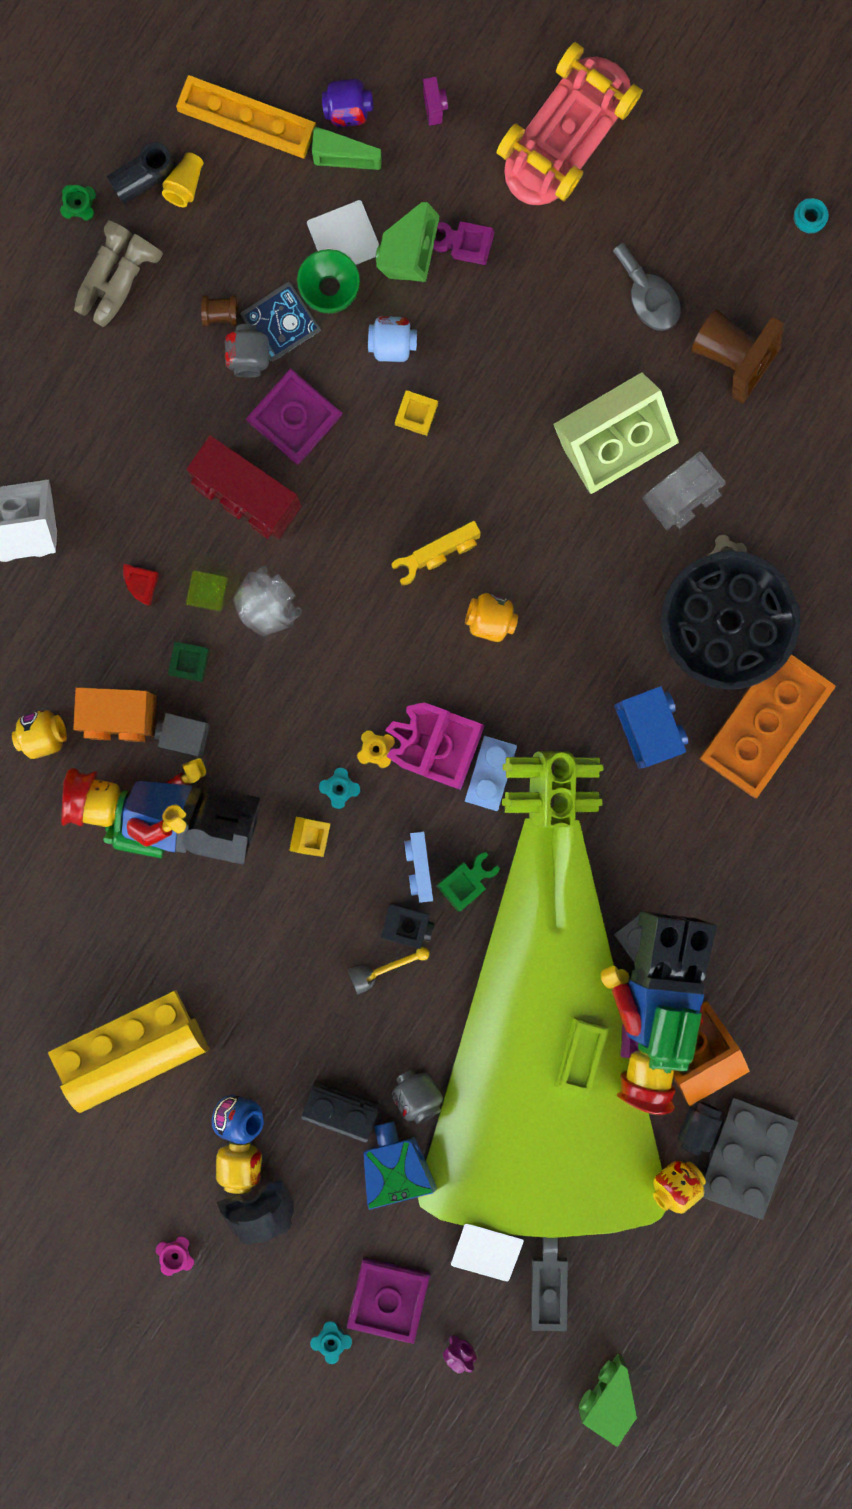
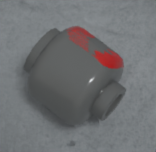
M237 325L236 331L227 334L225 337L226 367L234 371V375L237 377L252 378L260 376L261 371L265 370L269 365L268 337L264 333L257 331V326Z

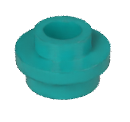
M815 198L801 201L794 211V222L805 233L819 232L824 228L829 217L826 205ZM805 213H813L816 221H808L805 218Z

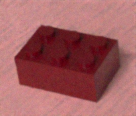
M211 435L186 469L192 478L190 483L198 493L210 501L214 497L220 500L219 503L227 513L238 520L242 516L249 519L248 523L252 526L251 528L266 539H269L272 535L279 540L302 507L296 493Z

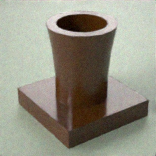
M715 309L698 332L692 346V352L733 369L735 373L733 374L732 398L744 404L781 349L784 323L771 317L759 337L756 338L729 320L718 309Z

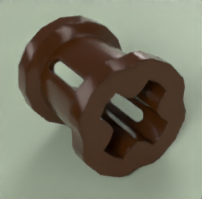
M202 295L201 316L203 327H208L210 323H231L232 327H236L239 321L237 295H231L230 299H209L208 295Z

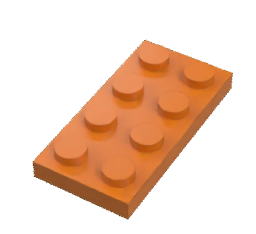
M791 654L783 667L774 675L747 689L699 759L753 798H758L836 686Z

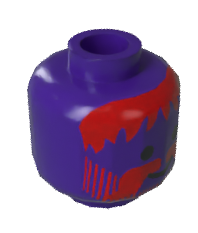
M360 79L330 82L327 91L322 92L325 119H330L335 127L362 125L367 120L368 112L374 109L371 89L365 90Z

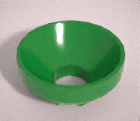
M325 249L312 253L304 260L298 271L297 283L301 297L307 305L321 313L330 314L342 311L351 305L359 291L360 278L356 264L350 257L338 250ZM327 278H333L340 284L339 291L333 296H326L319 289L321 282Z

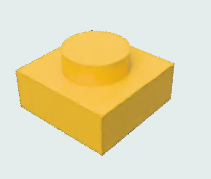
M406 390L395 425L427 436L438 401Z
M296 817L289 851L324 857L331 823Z

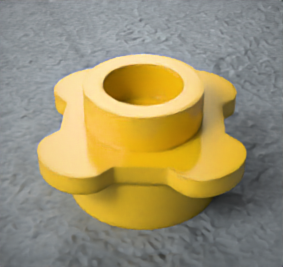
M372 731L364 732L361 736L363 741L362 750L357 755L359 762L362 764L375 763L380 768L388 767L391 759L387 755L395 744L394 738L388 734L378 736ZM378 746L379 752H373V747Z

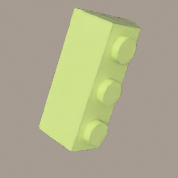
M642 372L554 423L565 453L591 494L679 443L661 390Z

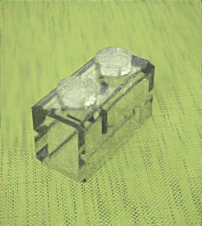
M699 451L647 492L642 499L665 529L669 530L674 525L681 529L696 517L692 513L694 509L701 504L707 508L722 496L719 490L726 483L704 454Z

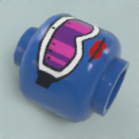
M233 1094L222 1098L215 1106L212 1114L214 1133L222 1139L241 1145L250 1143L256 1138L264 1124L261 1107L255 1101Z

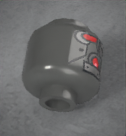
M412 1069L396 1079L399 1085L393 1089L392 1099L406 1121L415 1120L416 1124H420L441 1111L439 1105L442 1103L443 1096L429 1073L421 1072L416 1074L415 1070Z

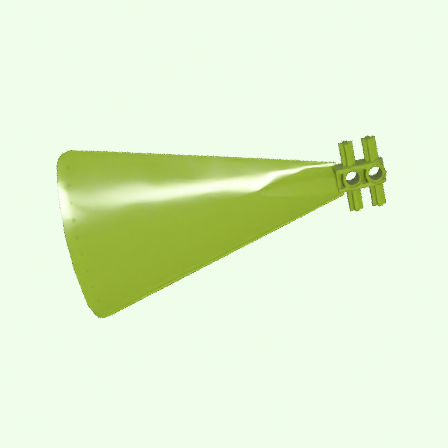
M538 751L534 753L533 757H506V764L502 766L503 771H506V778H530V792H505L502 806H505V813H529V818H525L426 1160L437 1190L432 1194L418 1197L419 1205L442 1221L463 1226L470 1224L502 1234L558 1238L609 1234L650 1225L661 1219L666 1212L656 1203L653 1197V1193L656 1192L653 1180L662 1171L649 1113L634 1108L616 1095L621 1091L620 1075L622 1072L628 1071L630 1058L621 1057L623 1022L612 993L613 988L605 987L601 980L602 970L614 965L580 822L575 820L576 812H599V806H602L599 792H576V778H599V772L603 771V764H600L599 757H574L569 751ZM554 761L555 771L552 773L551 766ZM554 797V806L551 808V799ZM573 1018L609 1028L591 1096L567 1091L555 1086Z

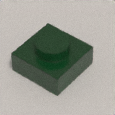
M175 641L168 675L203 683L210 649Z

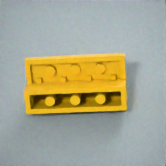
M174 990L49 1051L48 1054L62 1082L60 1088L70 1105L77 1112L82 1113L207 1052L210 1048L196 1019H190L177 990Z

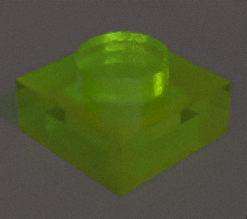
M193 570L186 604L188 606L221 612L228 578Z

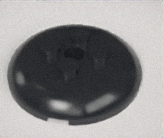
M739 551L712 553L688 565L679 573L669 587L661 611L663 639L675 663L694 680L719 689L733 690L751 687L774 675L791 656L800 630L799 605L785 576L766 560ZM723 613H730L735 617L736 627L734 630H725L722 626L720 617Z

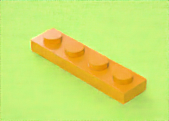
M190 75L186 79L176 105L180 113L305 159L313 138L314 127H316V122Z

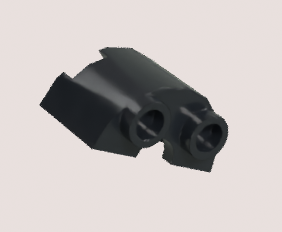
M283 1180L259 1187L258 1195L251 1200H244L238 1194L216 1202L232 1233L243 1244L249 1245L266 1242L279 1234L286 1233L292 1225L291 1218L294 1213V1201Z

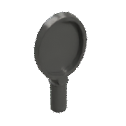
M625 243L620 244L613 252L628 272L629 277L634 281L630 294L631 303L637 316L644 324L654 330L665 331L673 328L681 314V306L676 292L661 277L645 274L642 266L638 264Z

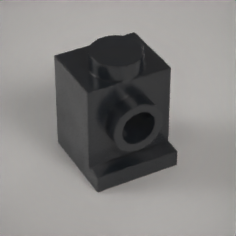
M390 902L381 938L421 949L423 941L430 942L435 923L429 921L430 913ZM407 919L415 922L416 927L412 932H406L402 928V923Z

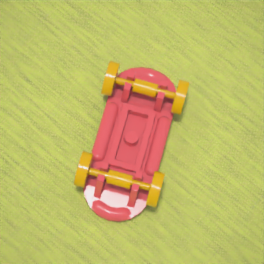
M576 42L568 48L557 66L556 73L563 77L530 124L526 129H523L515 123L506 133L497 149V154L506 160L504 173L510 192L518 200L529 205H544L558 198L565 201L579 183L584 172L581 170L616 120L618 118L624 120L629 115L643 92V89L637 85H630L627 74L617 63L597 56L586 57L580 60L584 47Z

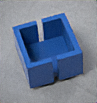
M662 686L614 705L638 769L646 768L686 753L684 746L688 744L686 732L681 724L676 726L671 713L676 711L674 701L669 691L663 692Z

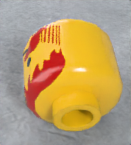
M229 1141V1145L223 1146L217 1153V1182L229 1193L244 1194L250 1192L252 1187L260 1182L262 1153L257 1147L250 1145V1143L241 1145Z
M673 1161L655 1176L653 1184L656 1192L653 1193V1197L663 1210L667 1211L670 1209L675 1213L683 1214L702 1199L705 1193L704 1185L706 1181L701 1171L693 1163Z

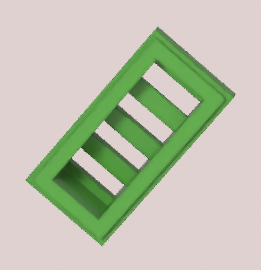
M314 127L312 155L315 165L381 169V149L322 128Z

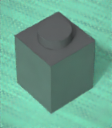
M166 713L164 720L159 719L157 723L155 739L159 740L158 747L203 757L210 724Z

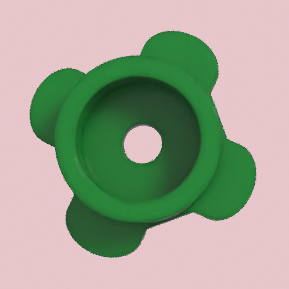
M66 185L62 190V201L64 204L60 208L62 216L66 219H70L73 216L81 217L85 221L92 219L94 216L92 202L96 198L94 189L89 186L84 188L79 185ZM80 200L81 204L75 205V202Z

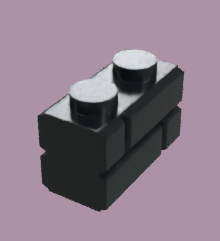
M315 1080L301 1119L367 1143L379 1110V1103L336 1087L329 1089V1085Z

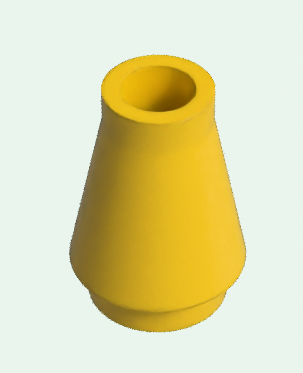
M189 152L185 153L181 162L162 184L164 188L162 195L168 202L178 207H186L188 202L194 200L200 171L204 164L199 156Z

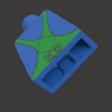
M394 1121L374 1126L379 1146L367 1149L363 1155L368 1209L434 1193L437 1190L436 1183L415 1137L399 1141Z

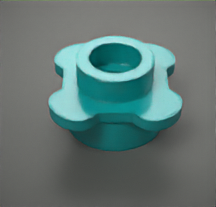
M337 768L331 778L320 782L319 790L331 799L332 807L341 809L350 797L359 795L360 786L350 780L346 769ZM338 785H341L343 787V790L341 792H338L336 790V787Z
M328 1321L324 1324L319 1335L312 1337L310 1345L314 1351H319L325 1356L327 1363L335 1364L338 1362L339 1355L343 1350L351 1347L352 1338L349 1334H345L334 1321ZM332 1339L335 1343L334 1345H329L328 1341Z

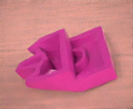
M425 702L407 706L406 712L411 718L410 724L393 721L386 728V731L400 740L401 743L400 748L391 749L387 757L406 770L461 790L485 726Z

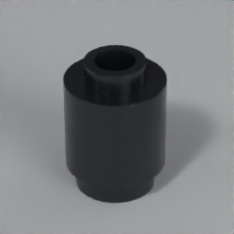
M701 1101L696 1102L694 1107H689L677 1136L683 1142L681 1148L699 1156L702 1151L710 1152L722 1123L719 1119L722 1111Z

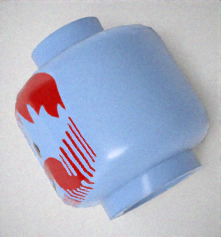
M380 316L375 320L374 325L369 324L368 352H374V356L378 361L405 362L409 358L410 350L416 351L417 330L410 329V322L406 317Z

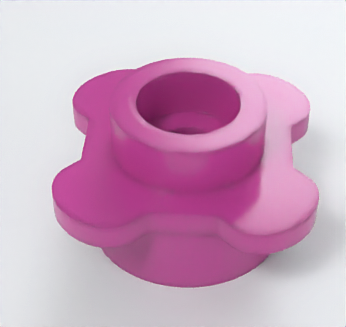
M179 1236L176 1241L170 1243L162 1241L157 1245L156 1254L160 1256L161 1272L164 1275L171 1276L173 1273L180 1272L183 1269L188 1271L193 1267L194 1258L189 1254V1240L186 1237ZM173 1253L178 1254L177 1259L172 1258Z

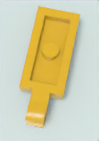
M472 521L414 551L412 555L396 559L391 566L393 570L400 566H405L409 569L408 576L400 579L401 585H408L415 579L418 568L421 569L427 566L428 570L434 569L447 561L446 555L456 550L459 554H462L477 545L475 540L480 538L481 532L475 521Z

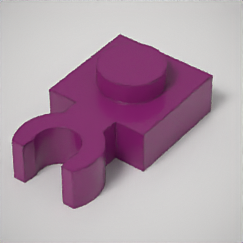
M438 222L437 232L445 233L446 237L442 241H434L433 249L435 251L446 252L452 249L451 255L453 259L486 265L495 233L492 227L460 222L458 230L455 231L448 224Z

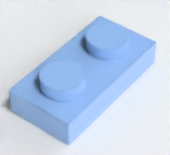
M487 736L483 737L464 802L498 811L507 782L506 771H503L502 766L506 764V757H514L517 745Z
M424 831L410 833L411 840L404 841L407 861H414L415 874L409 875L411 895H418L419 903L433 901Z

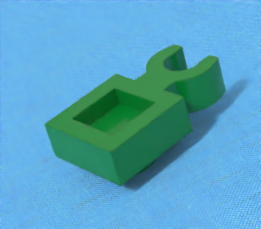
M487 852L480 853L473 859L472 868L469 869L465 863H461L436 885L457 912L462 911L486 890L480 882L482 879L494 877L499 872L500 868L498 866H494L488 872L482 869L481 863L488 856Z

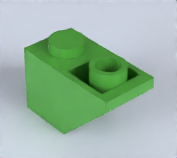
M619 1354L616 1355L612 1362L609 1360L604 1364L598 1376L600 1381L593 1391L589 1389L584 1394L579 1404L582 1424L616 1447L619 1446L637 1418L628 1369L624 1358Z

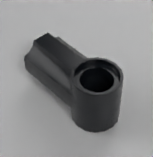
M152 142L142 149L140 156L112 172L107 178L122 203L126 204L154 185L163 184L177 165L165 145L159 142ZM156 159H166L162 167L158 169L152 168V164Z

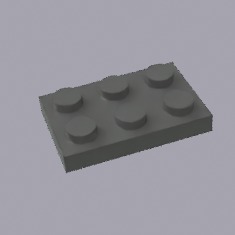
M731 1096L703 1172L706 1183L704 1185L705 1193L702 1198L763 1220L798 1121Z

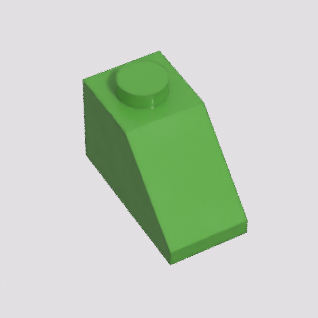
M421 202L383 233L381 245L376 250V267L389 279L426 282L440 217L428 202Z

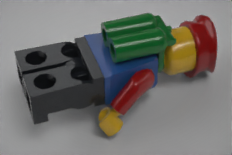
M201 758L183 764L185 774L179 773L167 782H135L131 793L127 790L120 791L116 783L97 780V771L80 773L77 768H71L66 772L63 783L61 825L65 826L68 823H73L82 827L84 823L105 827L107 832L105 837H103V841L107 844H112L113 848L119 851L162 859L165 850L186 853L188 850L196 855L244 865L257 826L260 797L246 795L245 801L222 798L214 792L202 793V789L192 787L191 783H195L206 775V769Z
M640 911L638 925L643 927L639 951L635 957V970H632L631 980H629V974L626 970H618L616 966L603 969L601 980L605 987L613 988L612 993L627 1035L638 1042L639 1051L631 1054L628 1071L621 1073V1091L616 1095L619 1099L643 1112L665 1115L675 1109L672 1102L676 1091L672 1085L674 1070L687 1071L689 1063L694 1059L699 1027L704 1021L702 1002L705 984L702 982L707 973L717 925L700 918Z

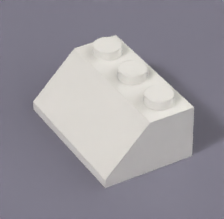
M49 480L0 487V561L8 562L16 558L41 557L49 553H56L57 528Z

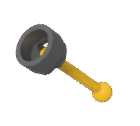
M426 947L418 948L416 953L374 970L363 964L347 969L357 995L371 989L375 983L376 976L417 959L426 960L429 957V950Z

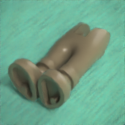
M108 220L104 227V234L106 236L105 247L101 246L97 252L98 255L78 291L74 311L85 316L90 312L97 298H102L93 318V321L102 327H105L113 319L123 305L133 279L140 270L138 266L145 261L157 263L163 255L158 248L136 234L133 235L126 228ZM123 248H127L126 254L121 258L117 270L111 280L107 282L114 265L120 258L118 255Z

